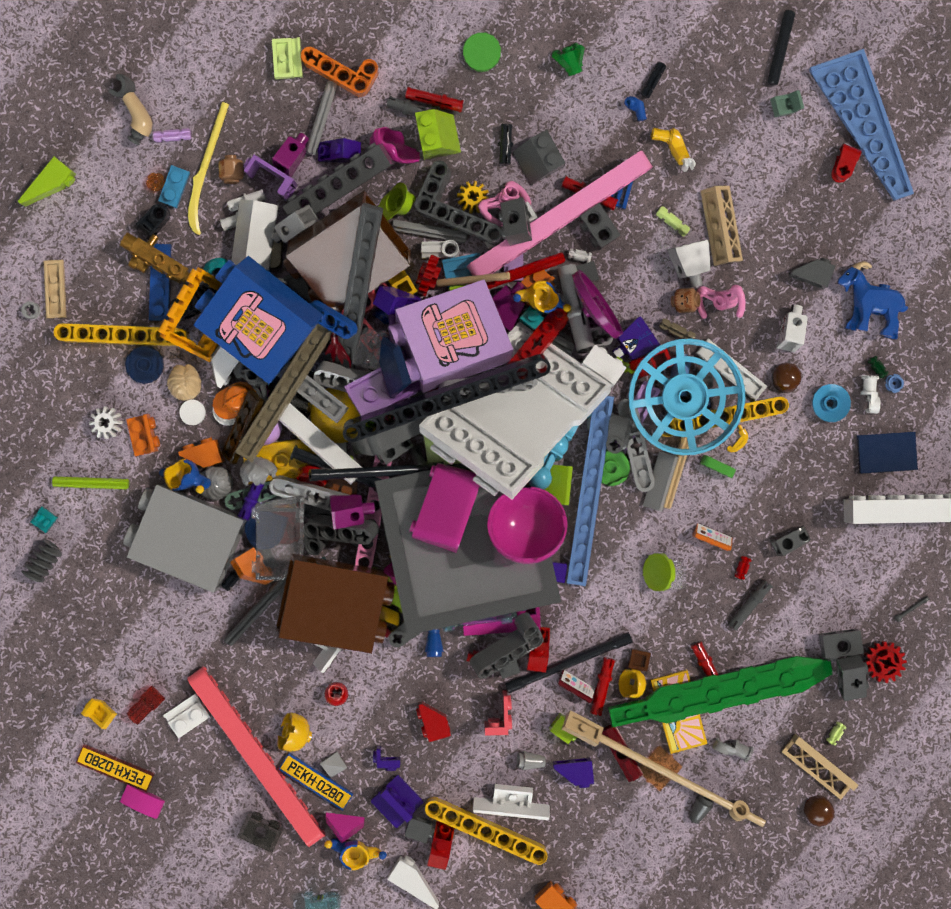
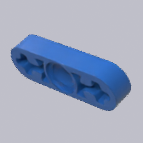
M318 300L309 303L324 315L318 322L321 326L343 339H349L357 333L358 328L353 320ZM328 315L333 316L335 324H331L328 321Z

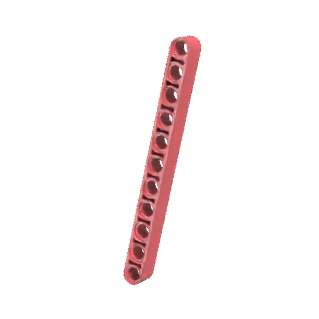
M204 666L187 678L189 684L305 844L309 847L326 836L325 831L320 829L315 817L309 814L308 808L302 799H298L294 788L285 781L286 777L278 770L279 768L275 767L270 755L264 752L263 746L257 737H253L251 729L245 721L243 722L240 719L241 715L235 707L229 704L228 701L230 700L223 691L219 690L218 684L212 675L209 676L206 672L207 669Z

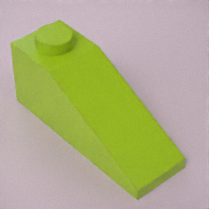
M53 157L17 202L26 207L64 190L74 183L76 173L56 157Z

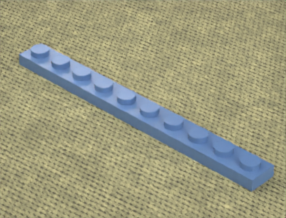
M608 395L592 412L567 578L568 584L586 586L607 449L608 426L612 416L614 396Z

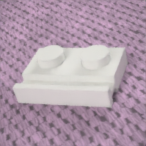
M196 693L163 715L178 738L211 717Z

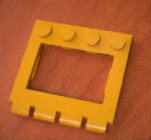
M198 267L196 270L192 268L186 279L189 282L188 286L183 284L176 297L179 299V302H173L167 313V316L170 318L169 320H163L158 332L161 333V338L210 362L211 355L218 347L217 343L203 334L197 345L194 341L174 333L201 281L207 283L209 287L216 291L222 285L221 282L215 279V276Z

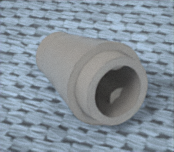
M525 751L517 754V768L529 770L545 767V756Z

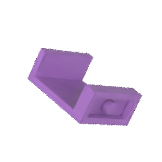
M256 155L246 160L244 172L250 179H253L258 169L262 167L283 181L277 191L282 199L286 201L292 196L298 186L293 178Z

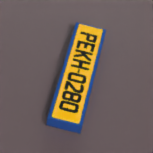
M290 752L278 769L342 811L354 794Z

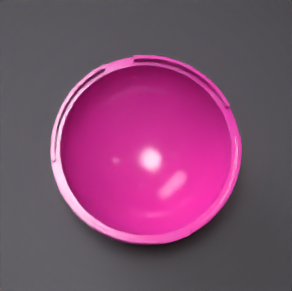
M536 487L522 488L512 500L503 494L493 504L488 516V534L493 546L505 558L521 564L539 563L551 557L561 547L567 533V517L563 506L551 493Z

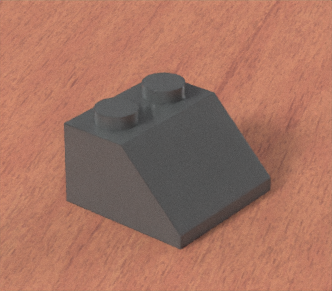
M547 129L530 138L512 152L530 185L564 168L566 164Z

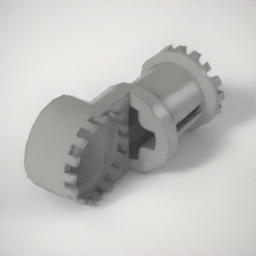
M716 738L712 747L725 755H736L746 763L751 759V754L754 751L752 746L747 747L739 743L737 739L731 745L727 744V742L723 744L719 738Z

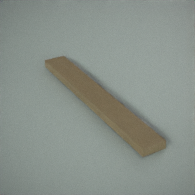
M317 324L311 331L236 448L235 452L250 462L254 461L330 340L332 331L320 324Z

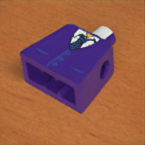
M640 316L623 331V335L617 338L620 346L612 350V353L615 357L619 358L628 355L632 361L660 346V343Z

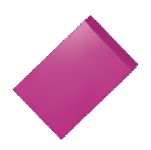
M326 812V823L341 843L364 827L365 817Z

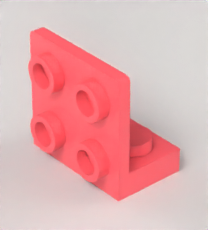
M503 690V721H500V718H488V721H484L485 736L508 735V729H512L511 714H508V710H512L511 695H507L506 690Z

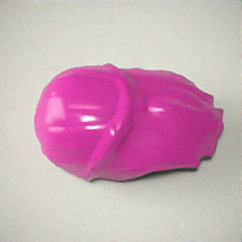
M382 127L375 129L372 133L369 144H383L393 161L402 164L419 162L420 152L405 145L402 132Z

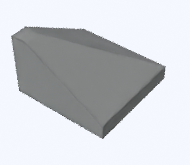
M338 751L320 763L331 778L347 768Z

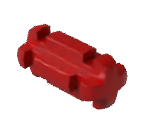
M742 556V560L739 561L736 569L737 574H735V577L744 580V575H747L751 559Z

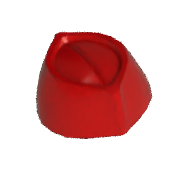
M303 466L298 469L296 480L320 487L326 485L327 480H309V469L321 468Z

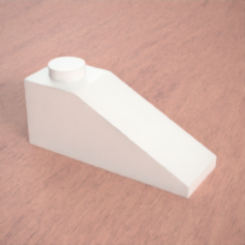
M400 855L388 875V880L434 909H438L439 901L417 865L414 864L415 861L409 856L404 858Z

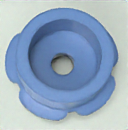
M898 374L889 375L885 380L886 389L892 391V393L899 392L904 386V381Z

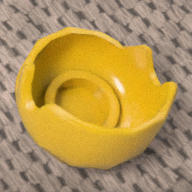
M624 670L619 678V691L625 698L641 697L647 684L645 676L639 670ZM630 679L635 680L634 685H630Z

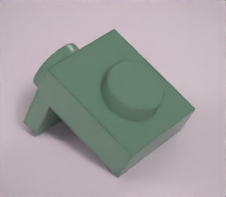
M799 90L770 99L775 117L791 115L804 109Z

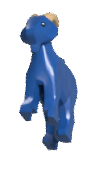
M862 261L852 265L837 281L838 284L844 286L845 292L848 291L850 285H853V313L844 329L852 331L858 329L867 332L871 313L883 315L887 323L881 330L880 335L896 340L899 328L898 313L905 312L908 309V306L905 305L904 297L899 291L890 289L889 285H870L860 270L861 268H872L870 263Z

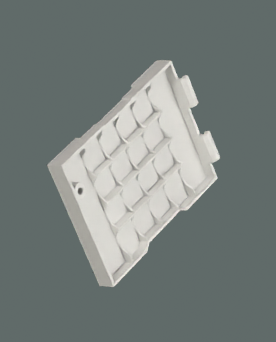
M521 322L507 334L513 347L511 359L534 332ZM542 338L537 343H534L533 349L541 344ZM552 343L542 354L547 357L550 363V372L543 377L537 378L538 383L533 389L497 392L428 416L419 425L420 433L434 443L430 447L433 452L451 465L457 459L476 473L473 481L494 496L500 491L512 500L543 467L544 457L573 426L581 425L611 392V383ZM540 361L536 364V368L542 369L546 363ZM499 366V367L490 369V370H488V371H491V370L500 368V367H502V366Z

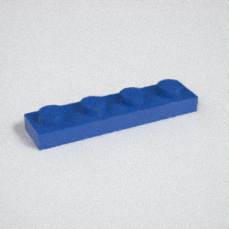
M171 244L154 245L156 249L171 257ZM151 266L149 321L169 320L167 313L170 303V279Z

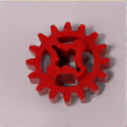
M431 255L428 263H422L415 283L420 285L418 295L426 297L429 289L434 290L441 268L437 267L439 257Z
M882 641L881 645L875 642V648L868 647L871 652L864 654L868 657V660L863 662H866L868 665V672H871L869 676L871 678L876 677L878 682L883 679V682L888 683L889 678L892 681H896V675L902 676L900 670H906L902 666V664L907 663V660L902 659L905 653L899 652L901 647H894L893 642H889L888 645L886 641ZM879 659L888 660L892 664H883ZM873 661H874V662L876 663V665H877L876 670H875V668H874Z

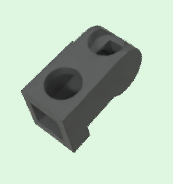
M408 439L376 456L381 464L385 466L414 445Z
M803 525L770 542L777 556H785L809 542L811 538Z

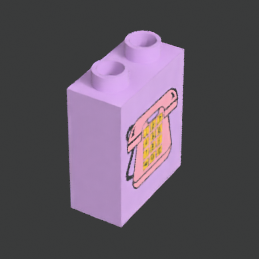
M485 279L395 309V324L388 326L392 343H396L400 347L404 346L409 359L405 360L411 383L418 381L422 393L439 388V384L446 380L467 378L508 364L513 353V347Z

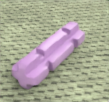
M186 128L182 129V131L179 129L164 130L163 132L154 131L153 139L156 143L163 142V140L165 142L180 141L181 139L190 140L191 130Z

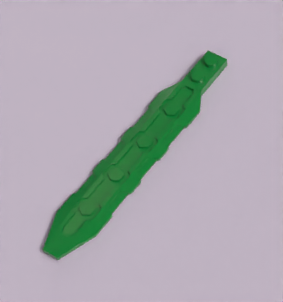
M793 656L776 660V662L766 665L741 668L739 671L717 676L715 674L705 676L700 680L661 686L645 699L608 707L611 726L618 727L648 719L667 724L707 712L711 714L729 707L742 704L750 705L768 698L802 693L833 674L831 661Z

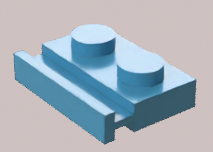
M480 253L442 260L445 278L472 276L466 266L480 257Z

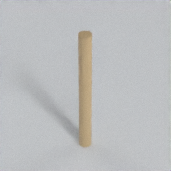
M503 272L438 279L437 286L472 284L484 279L485 282L510 280V273Z

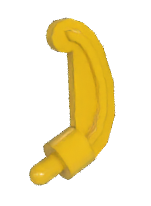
M738 425L740 430L738 432L741 437L733 447H727L728 452H737L748 441V433L741 425Z

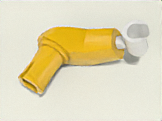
M653 127L651 140L667 142L672 156L679 165H682V171L686 172L688 166L693 170L696 163L690 158L680 132L675 128L663 130Z

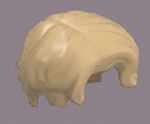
M187 364L185 367L176 365L169 374L167 386L171 395L175 398L188 401L194 399L200 393L201 379L192 365Z

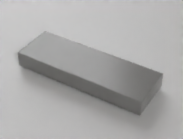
M659 451L653 470L654 486L646 493L643 503L644 507L662 512L678 456Z

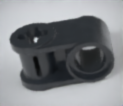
M155 204L139 219L134 228L147 236V240H149L151 235H157L170 219V210L161 204ZM159 209H163L164 215L158 219L156 213Z

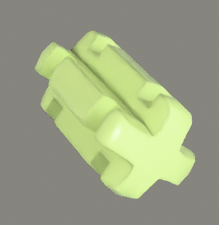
M836 722V727L834 726L829 733L830 737L826 738L832 745L837 744L836 741L840 740L844 733L843 730H846V726L840 722Z

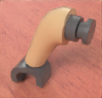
M117 74L116 79L122 83L121 90L118 92L110 88L109 93L122 98L132 117L130 124L132 127L130 131L131 136L128 135L127 139L136 145H140L141 142L139 140H143L145 136L149 137L151 134L152 120L148 111L135 94V83L128 76Z

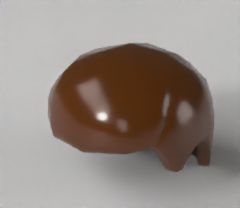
M788 362L779 364L772 374L773 386L781 393L788 394L795 391L802 379L800 369L795 364Z
M815 795L805 802L804 814L812 825L822 827L833 821L835 810L832 803L826 797Z

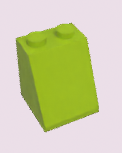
M436 109L415 113L424 160L461 153L453 114Z
M552 465L550 469L552 481L549 487L544 490L556 497L561 505H569L573 467Z

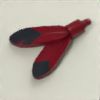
M332 332L330 335L331 344L324 355V361L333 363L337 355L341 364L349 369L351 367V360L339 342L338 335Z

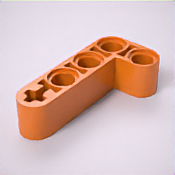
M306 47L301 52V59L307 68L337 83L338 86L358 97H364L368 94L379 74L378 65L372 59L363 61L358 71L355 72L313 47ZM313 54L315 60L309 59L308 61L306 56H311ZM325 64L332 65L329 71L322 70ZM371 66L375 68V71L372 74H367L365 72V69L367 67ZM343 73L349 75L348 79L345 81H341L338 79L339 76ZM358 83L365 84V88L361 91L356 90L355 86Z

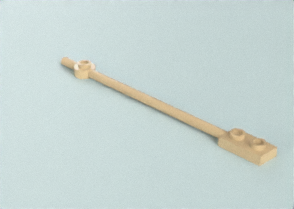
M571 710L567 712L562 730L594 747L599 742L729 809L730 816L736 821L748 819L761 827L765 825L766 820L751 813L744 801L738 800L732 803L604 736L602 734L604 728Z

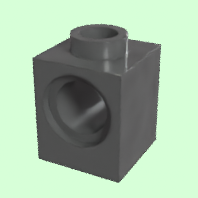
M413 815V818L407 824L404 836L426 844L428 838L432 839L434 834L433 821Z

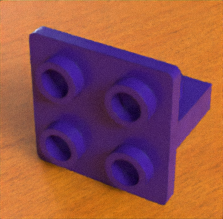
M396 775L371 799V803L395 828H398L404 821H410L413 818V813L424 802L399 775Z

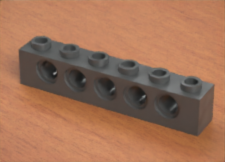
M373 143L365 148L367 152L360 156L359 153L349 159L350 163L346 166L343 164L333 169L335 173L328 176L325 174L317 180L319 183L315 186L310 184L302 189L303 194L297 197L295 194L286 200L287 204L283 208L289 216L303 208L302 201L307 199L316 215L394 164L383 144L376 145ZM367 157L373 160L372 168H368L365 164ZM351 168L357 171L355 179L349 175ZM335 178L341 181L340 189H337L333 184ZM319 189H323L325 191L324 199H321L318 196Z

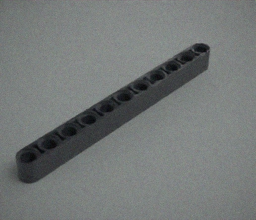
M537 354L350 419L343 426V437L348 442H356L543 377L550 372V363L545 355ZM543 361L546 363L544 368H536L538 362ZM520 368L527 369L524 375L516 374ZM500 375L508 376L505 382L498 381ZM482 381H486L489 383V386L482 389L479 387V384ZM468 388L470 392L467 395H462L460 390ZM443 395H450L451 399L444 402L441 400ZM425 401H430L432 406L424 408L422 404ZM406 408H412L414 412L410 415H407L403 412V410ZM388 414H391L395 417V419L392 421H387L384 417ZM373 421L376 425L369 428L366 426V422ZM353 427L357 432L349 434L347 429Z

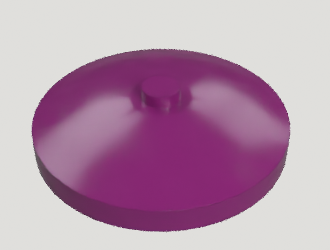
M581 270L572 274L575 289L584 306L582 311L587 318L591 316L600 328L615 339L623 335V330L617 317L590 278Z

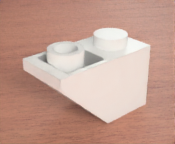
M218 345L210 360L215 384L221 388L222 385L226 386L231 379V372L240 361Z

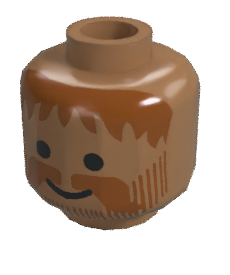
M226 155L225 159L219 161V178L225 184H238L244 178L243 161L236 159V155Z
M679 288L675 291L674 296H671V305L675 307L678 313H693L697 307H700V294L694 288Z

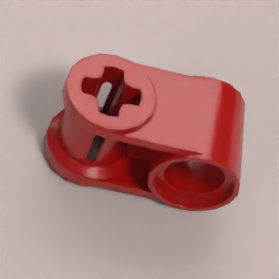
M844 143L839 149L841 152L836 157L831 173L832 179L838 183H842L851 177L862 152Z

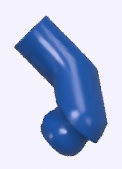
M634 96L627 97L624 104L636 112L637 121L647 120L644 103Z

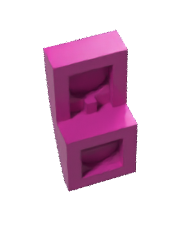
M127 784L120 800L122 804L155 819L158 818L165 803L158 796L150 792L146 793L132 784Z

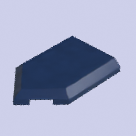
M383 336L379 364L390 398H395L411 384V379L401 347L396 343L390 342L388 337Z

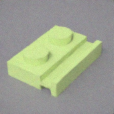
M300 37L272 39L274 78H303Z

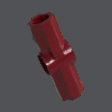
M611 724L604 727L602 732L604 736L629 748L617 727H612ZM610 748L628 782L635 781L643 775L635 760L626 755L619 757L617 756V751Z

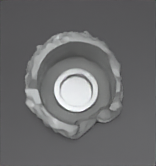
M256 457L253 462L245 460L240 468V476L246 486H248L249 482H253L254 485L265 484L268 475L275 478L277 472L275 464L262 457Z
M211 466L200 473L211 480L210 487L200 494L207 499L219 501L233 489L232 475L223 467Z

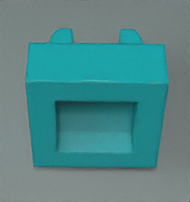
M41 506L30 522L43 532L48 533L58 517Z

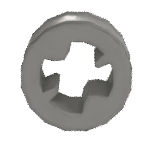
M31 301L24 303L21 309L23 316L28 319H36L41 313L39 305ZM31 305H33L35 314L31 313V316H29V311H27V308H31Z

